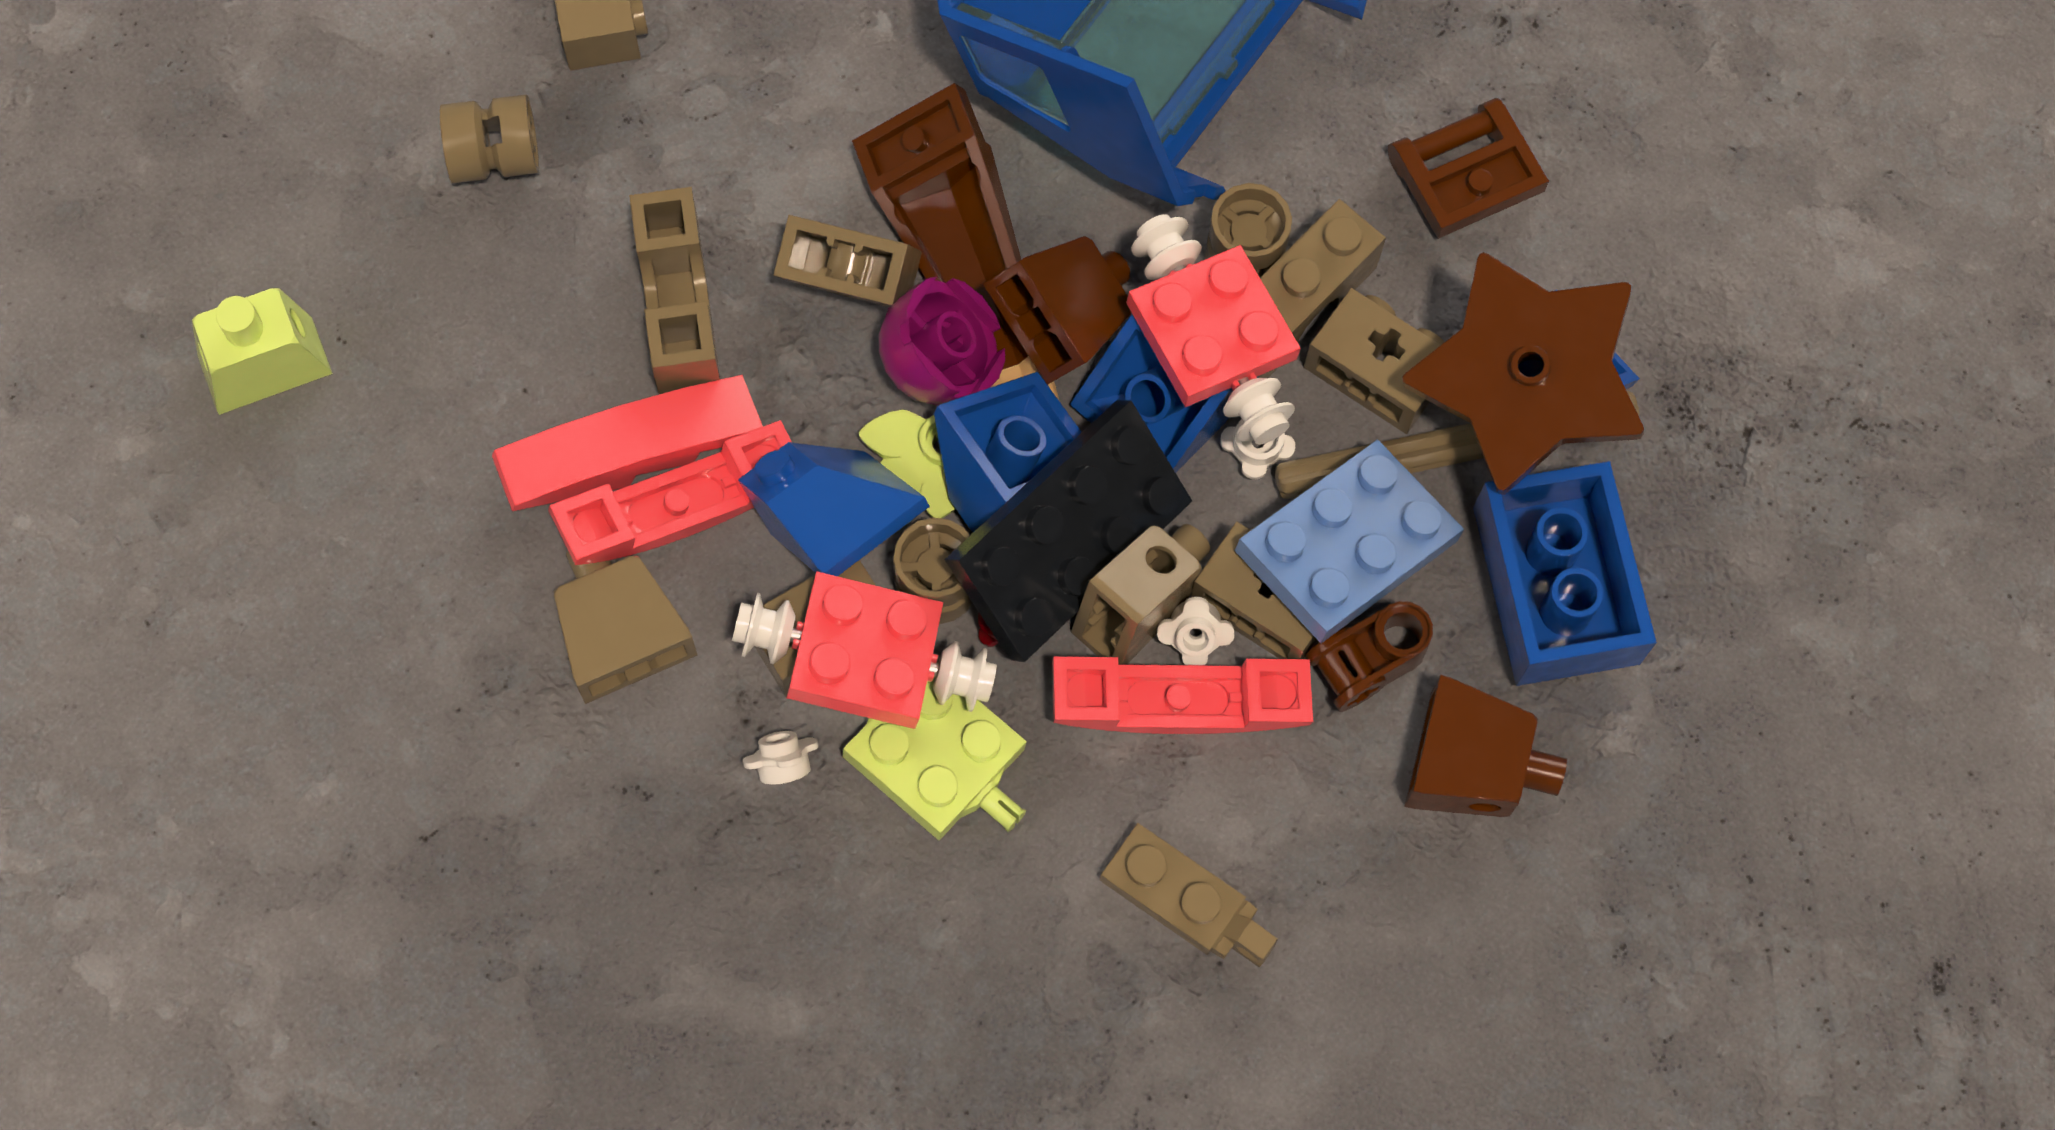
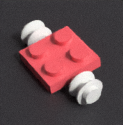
M1164 214L1148 220L1138 229V238L1134 241L1131 251L1136 257H1150L1151 261L1146 266L1144 274L1147 279L1155 281L1129 291L1126 304L1183 405L1186 408L1232 388L1233 392L1223 408V413L1226 417L1240 416L1244 423L1237 431L1238 439L1240 441L1254 439L1255 443L1260 445L1278 438L1289 428L1290 424L1287 420L1294 413L1295 407L1290 402H1276L1274 396L1281 388V383L1278 379L1257 377L1297 360L1301 348L1242 246H1236L1194 264L1201 252L1202 246L1196 240L1184 241L1182 239V236L1188 229V222L1185 218H1170L1169 215Z
M817 571L804 622L798 621L796 629H793L796 615L789 600H785L777 611L763 607L761 594L757 593L754 605L741 603L732 641L744 644L741 657H745L754 646L764 648L768 651L770 664H775L786 655L790 641L792 642L791 648L796 649L797 654L787 699L912 729L916 728L920 718L927 681L932 682L935 676L933 690L940 705H944L952 694L965 697L967 709L969 712H972L977 700L988 702L997 664L986 662L987 648H983L974 659L961 655L958 641H954L944 649L940 655L939 662L936 663L938 655L933 654L943 602Z

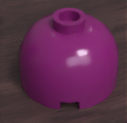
M932 277L913 286L888 308L879 332V354L886 373L896 387L912 400L935 406L990 388L999 379L1005 363V348L997 352V344L993 334L1001 329L995 313L981 294L964 281L954 278L944 283L935 280L937 277Z

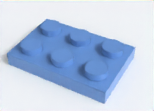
M1377 439L1241 537L1235 552L1320 643H1323L1455 544L1463 533L1464 528Z

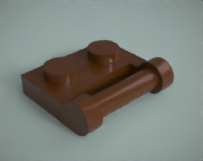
M1494 98L1480 104L1478 112L1413 141L1404 137L1389 144L1387 148L1393 169L1400 177L1404 178L1438 239L1545 192L1549 183L1548 178L1506 106L1499 98ZM1485 135L1494 138L1496 141L1430 171L1424 163Z

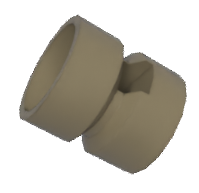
M527 94L493 98L487 109H482L476 101L440 105L441 137L451 183L485 180L492 169H497L503 177L539 173L536 131L532 108ZM489 132H501L502 143H496L491 146Z
M1254 183L1233 186L1221 194L1212 211L1205 259L1241 245L1258 276L1261 277L1286 251L1292 224V216L1287 202L1275 190L1265 185Z
M933 517L917 521L904 530L898 539L893 557L895 588L899 592L943 602L939 624H943L959 618L968 611L973 603L944 560L970 535L964 527L949 519Z

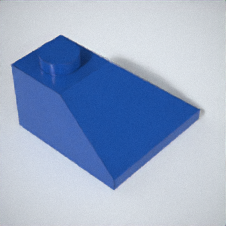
M1131 314L1070 405L1092 423L1116 400H1131L1176 473L1229 419V417L1224 415L1223 408L1233 390L1232 388L1185 408L1133 314Z
M1038 372L937 405L934 412L949 500L972 533L1082 433Z
M788 442L779 450L764 455L752 470L738 479L770 534L815 573L817 571L834 576H839L930 507L923 495L867 452Z

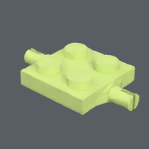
M935 676L932 682L927 681L920 718L915 729L869 718L863 729L843 748L842 757L939 841L960 818L977 811L980 807L1001 824L1007 832H1010L1026 813L1025 809L1018 806L998 786L1003 772L1025 750L1027 741L979 700L976 701L972 712H969L967 709L965 697L952 694L944 705H940L933 690Z

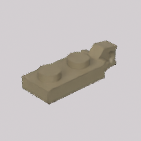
M1139 823L1136 824L1100 875L1102 883L1206 955L1211 951L1224 959L1232 948L1256 966L1261 967L1278 941L1275 936L1252 920L1258 909L1245 900L1246 896Z

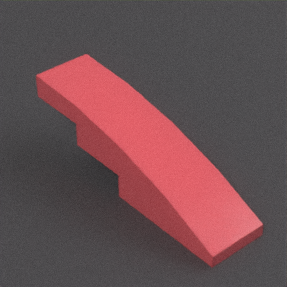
M743 375L673 390L558 425L495 449L492 458L511 510L517 511L559 502L608 483L612 490L630 486L636 475L684 466L695 462L700 452L722 448L725 440L763 427Z

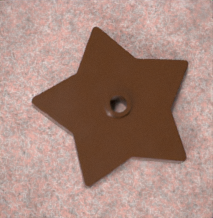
M1483 252L1477 258L1463 328L1402 376L1404 387L1471 423L1496 490L1502 495H1505L1561 445L1566 443L1641 439L1644 435L1643 424L1612 362L1631 296V285L1628 282L1549 292L1501 261ZM1526 360H1538L1544 363L1541 373L1534 377L1524 376L1519 371L1518 365Z

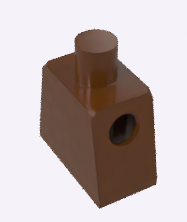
M1086 236L1027 256L983 284L1047 385L1089 361L1131 314L1126 304L1128 295L1122 288L1130 278V268L1127 261L1122 255L1114 251H1107L1101 255L1093 240Z
M1440 675L1430 694L1404 807L1419 810L1508 817L1518 806L1523 787L1558 796L1565 777L1567 758L1532 749L1538 718L1533 713L1451 677Z

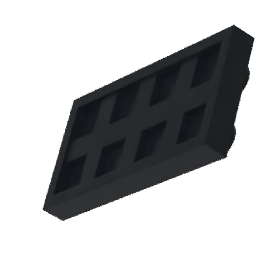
M1116 400L944 560L1011 661L1026 662L1079 611L1088 583L1097 573L1149 527L1158 526L1164 529L1192 502V499L1131 400Z

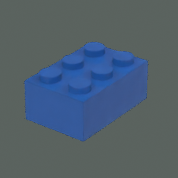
M1610 461L1530 474L1505 495L1498 493L1493 481L1485 482L1473 506L1516 686L1640 665L1657 642Z

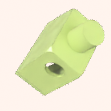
M271 288L245 298L241 296L228 297L217 308L198 314L192 319L198 358L219 415L333 374L312 317L280 288Z

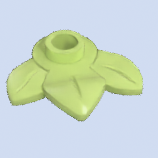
M907 410L891 411L873 419L859 431L861 441L883 458L880 463L926 498L930 506L926 511L932 518L942 519L956 510L949 500L941 454L933 448L934 444L938 441L934 415L924 419Z

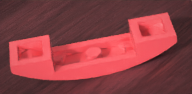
M781 420L725 440L721 452L614 492L608 483L551 504L548 511L575 565L609 561L648 551L709 529L754 508L738 479L752 470L764 455L779 450L788 442L792 443Z
M1054 656L1052 659L1054 723L1130 733L1214 734L1308 726L1313 722L1310 659H1246L1242 666L1118 665V657Z

